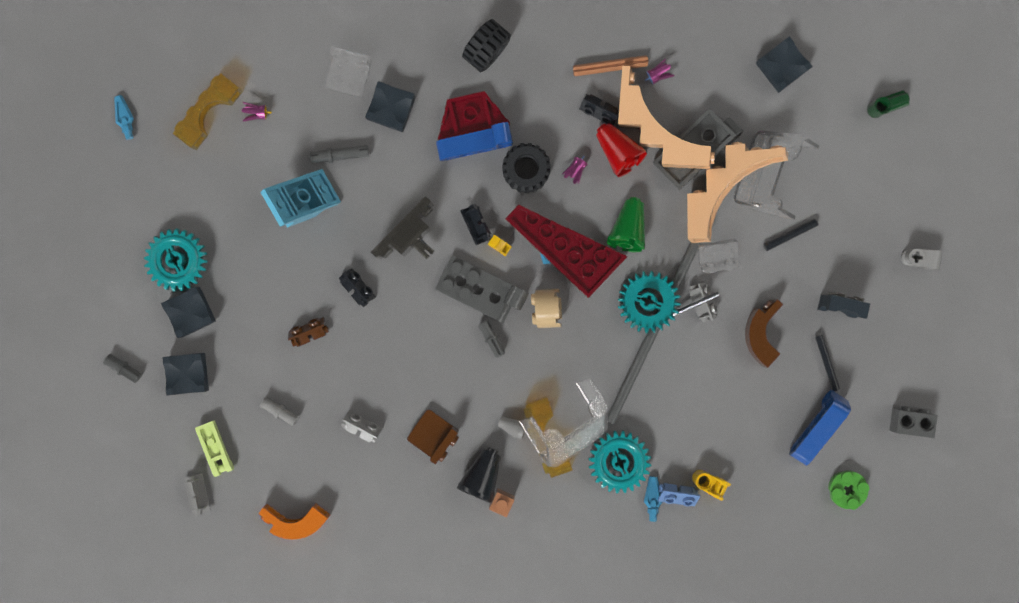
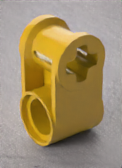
M697 470L692 475V481L699 489L721 501L724 500L723 495L727 487L731 486V483L704 470ZM706 476L705 483L699 484V478Z

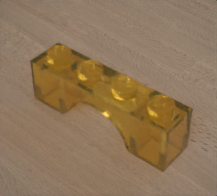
M221 73L211 80V86L207 91H203L200 94L199 101L195 106H191L188 109L187 116L183 121H179L176 124L175 131L172 133L196 151L208 137L204 128V119L207 112L212 107L220 104L232 106L243 93V90Z
M547 396L525 403L526 408L523 411L526 419H530L533 426L529 428L532 437H537L539 444L536 445L539 456L543 455L545 462L542 465L545 474L549 473L550 477L553 478L573 471L566 450L551 446L545 438V426L554 416Z

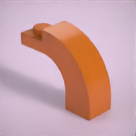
M317 503L304 517L299 519L286 518L269 504H266L258 513L264 522L273 525L269 530L270 533L277 537L291 540L312 535L320 529L331 515Z

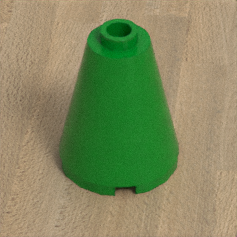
M630 197V199L625 200L607 238V244L612 248L616 249L617 246L623 247L622 251L633 253L642 252V249L645 250L644 203L641 202V199Z

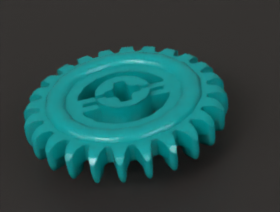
M178 228L174 230V233L171 229H168L167 235L161 231L160 238L157 236L153 237L155 243H148L151 249H145L149 256L144 257V260L148 261L144 267L150 268L147 275L153 274L151 281L158 280V287L164 284V289L168 290L171 286V290L175 292L178 286L180 291H184V285L187 288H192L190 282L198 284L195 277L203 278L199 271L207 270L202 266V264L208 263L207 260L202 259L207 253L200 251L205 246L197 245L200 239L196 238L193 240V233L187 236V230H183L180 234V229ZM173 246L182 247L187 252L189 261L184 253L175 251ZM165 250L167 252L165 257L167 266L175 268L178 274H171L163 267L162 256Z
M643 271L641 278L638 274H635V281L628 278L630 285L623 284L626 291H619L624 297L617 299L623 303L618 306V309L624 310L620 316H627L624 322L632 321L630 328L638 325L637 331L640 332L644 328L646 334L650 328L653 333H656V327L663 331V324L669 327L670 323L668 320L675 321L676 319L673 314H679L675 307L681 306V303L676 302L681 296L674 295L678 288L671 289L674 282L667 283L668 276L661 279L660 272L654 277L653 271H650L649 276ZM645 289H655L662 295L663 303L658 302L653 293L638 294ZM651 297L654 303L647 306L643 300H649ZM635 301L639 302L646 311L659 309L660 312L653 316H644L636 309Z
M615 430L613 431V437L606 433V440L599 437L601 444L594 443L597 450H590L595 455L588 458L589 461L594 462L588 466L590 469H595L591 476H598L595 482L602 481L601 488L608 485V492L615 488L616 494L619 493L620 489L626 493L628 487L631 491H634V484L640 487L639 480L646 481L643 474H650L646 468L652 465L646 461L651 459V456L645 455L649 449H642L645 442L638 443L639 436L632 439L631 432H629L627 437L623 430L620 436H618ZM618 448L626 449L633 455L634 465L629 473L627 471L629 460L624 453L618 451ZM614 451H616L618 457L622 459V467L624 468L625 473L623 472L621 466L618 465V463H616L617 456ZM610 452H612L610 458L611 465L615 470L620 471L622 476L613 475L607 469L606 459Z

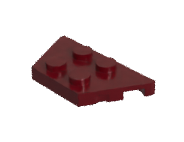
M485 91L447 99L438 140L491 129V126L503 122H508L510 126V121L506 119Z

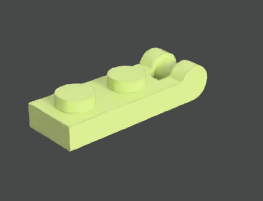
M215 420L196 427V433L214 477L220 476L222 472L234 470L233 463L228 456ZM221 459L223 464L218 465L216 461Z

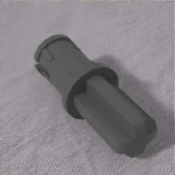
M489 320L478 325L486 340L485 343L489 344L495 357L499 358L504 355L505 351L497 338L499 335H496Z
M109 354L103 362L104 365L116 371L117 375H122L134 383L140 380L142 375L140 372L130 367L128 362H122L112 354Z

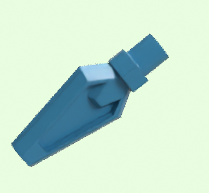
M122 95L115 96V122L121 127L126 140H131L134 138L132 134L134 117Z
M649 476L644 503L648 507L649 521L651 522L657 521L658 508L662 504V502L658 501L661 492H659L657 476Z

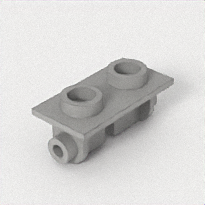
M704 282L699 283L698 288L696 284L689 287V293L693 302L711 295L708 285H705ZM711 300L695 307L699 320H702L703 323L709 321V317L711 320L717 317V307Z
M351 411L347 413L341 424L344 430L354 435L357 434L358 430L361 431L359 437L369 443H375L383 430L376 423L370 422Z
M202 473L184 477L183 480L192 515H200L203 512L210 511L211 508Z

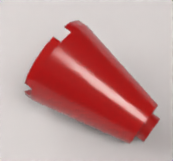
M605 123L597 129L596 137L617 177H622L631 172V167L635 164L638 166L647 156V152L643 147L612 124Z

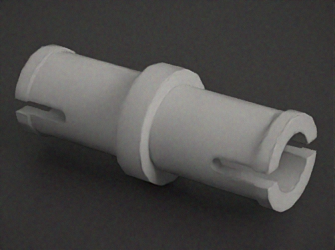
M265 397L260 404V408L273 414L274 418L282 419L292 427L299 419V415L286 409L285 405H279L268 397Z

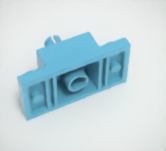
M323 169L273 185L260 192L279 226L286 225L287 228L314 218L323 210L334 207L341 202Z

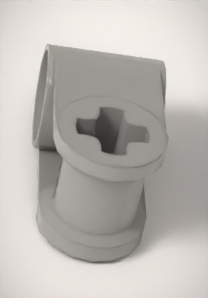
M919 248L907 249L902 252L901 261L906 266L939 271L942 251Z

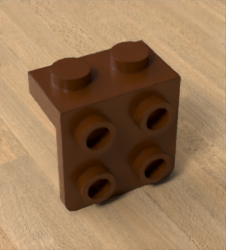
M427 410L409 434L407 440L431 457L430 461L436 465L438 461L442 462L447 456L448 452H446V449L449 445L453 447L459 439V436H457L459 430L432 410Z

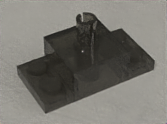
M425 196L371 253L378 259H386L393 252V247L403 256H406L415 248L427 260L430 256L425 250L431 255L435 250L423 240L432 229L421 218L423 216L426 218L432 213L434 204Z

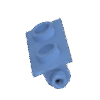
M663 483L659 485V492L662 493L658 501L667 504L674 503L695 507L701 495L698 494V490L694 487L680 485V491H677V485Z

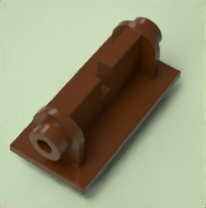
M314 318L306 325L293 327L288 333V340H291L293 347H300L311 342L308 335H312L314 340L326 336L329 329L327 325L324 326L325 318Z

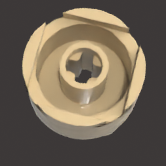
M560 289L536 290L535 293L531 294V304L535 306V313H532V323L537 325V328L562 327V323H558V319H562L561 298L557 296V293H560Z

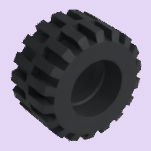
M490 19L469 40L464 48L462 57L481 73L487 70L500 56L509 43L511 34L494 19Z
M520 143L518 146H513L506 153L502 165L503 177L506 183L520 193L535 192L539 188L541 189L547 182L551 169L550 159L546 155L545 150H541L540 146H534L532 143ZM522 158L533 159L538 166L537 174L531 179L520 178L515 172V165L518 160Z

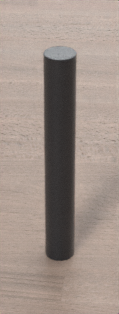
M813 219L764 244V249L769 251L818 226V222L816 219Z
M818 335L815 339L833 391H838L840 387L823 335Z

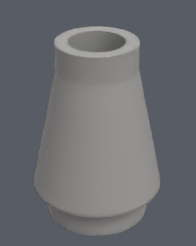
M502 416L498 427L514 438L522 439L528 425L524 424V421Z

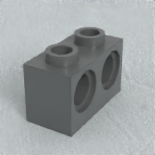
M900 406L899 409L892 408L889 431L935 438L938 415L931 414V410L919 408L918 412L912 411V407ZM906 415L907 421L905 424H902L901 419ZM925 418L926 423L921 427L920 422Z

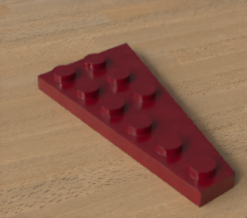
M517 205L505 218L509 224L587 298L628 257L521 205Z

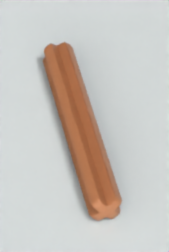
M644 55L574 65L573 74L574 76L618 71L622 70V66H630L631 69L647 67L648 57Z

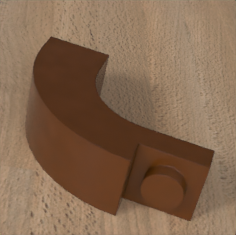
M778 299L768 300L762 307L763 311L759 308H754L745 328V340L748 350L753 358L765 368H768L780 355L766 337V326L769 320L783 306V303Z

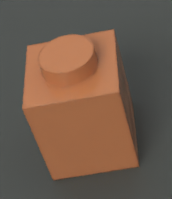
M497 488L493 501L489 505V510L507 518L515 501V496Z

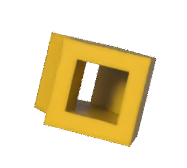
M493 235L488 243V246L504 256L507 255L512 247L496 235Z

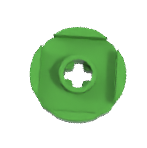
M846 470L836 473L831 478L828 490L830 491L831 500L843 509L855 510L866 501L869 485L860 474ZM851 485L852 492L846 495V490H844V487H849Z

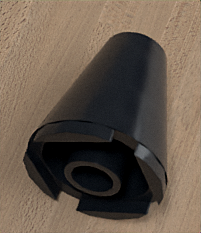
M488 447L487 450L483 449L458 483L457 489L492 503L501 456L498 455L499 451Z

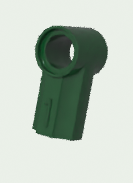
M902 90L885 97H879L869 103L867 113L872 118H879L882 115L910 105L909 95ZM877 104L881 106V111L877 109Z

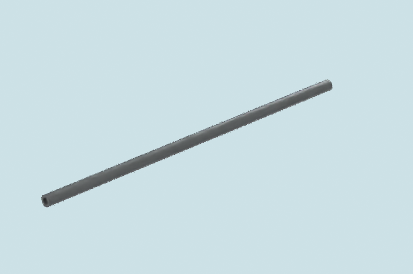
M690 243L674 276V284L671 289L677 287L679 290L701 243ZM656 327V333H653L651 328L649 329L606 418L607 422L615 424L660 330L659 327Z

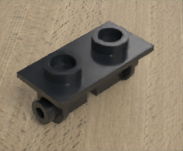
M586 94L579 110L601 120L604 124L614 125L619 116L618 107L607 102L602 107L600 106L601 99L592 94Z
M476 203L460 210L475 245H479L491 239V232L486 222L482 223L481 220L484 218L479 209L480 207Z
M352 268L343 272V275L339 277L340 284L348 293L353 289L355 290L351 296L359 306L361 305L364 308L371 300L376 298L372 289L362 281L360 275Z

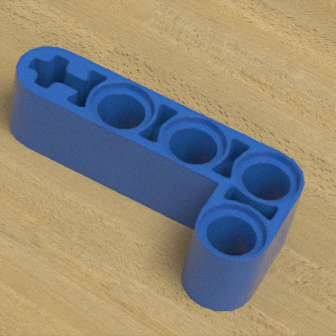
M503 122L491 126V129L436 141L440 161L512 146L513 140L509 123Z
M833 390L826 393L822 400L823 408L790 449L789 455L804 465L811 463L851 411L849 401Z

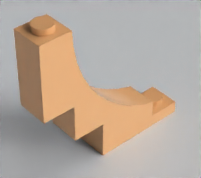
M622 66L619 126L641 128V147L663 148V167L710 169V164H714L715 152H711V146L697 145L684 141L664 129L651 115L645 105L639 85H631L635 82V72H632L630 66Z

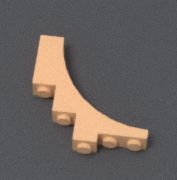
M733 142L731 145H726V168L714 166L712 169L706 170L707 192L695 190L693 193L687 194L688 240L691 243L711 242L714 219L726 195L738 182L757 169L773 163L788 161L786 147L779 145L772 146L771 149L756 147L748 151L746 144L742 142Z

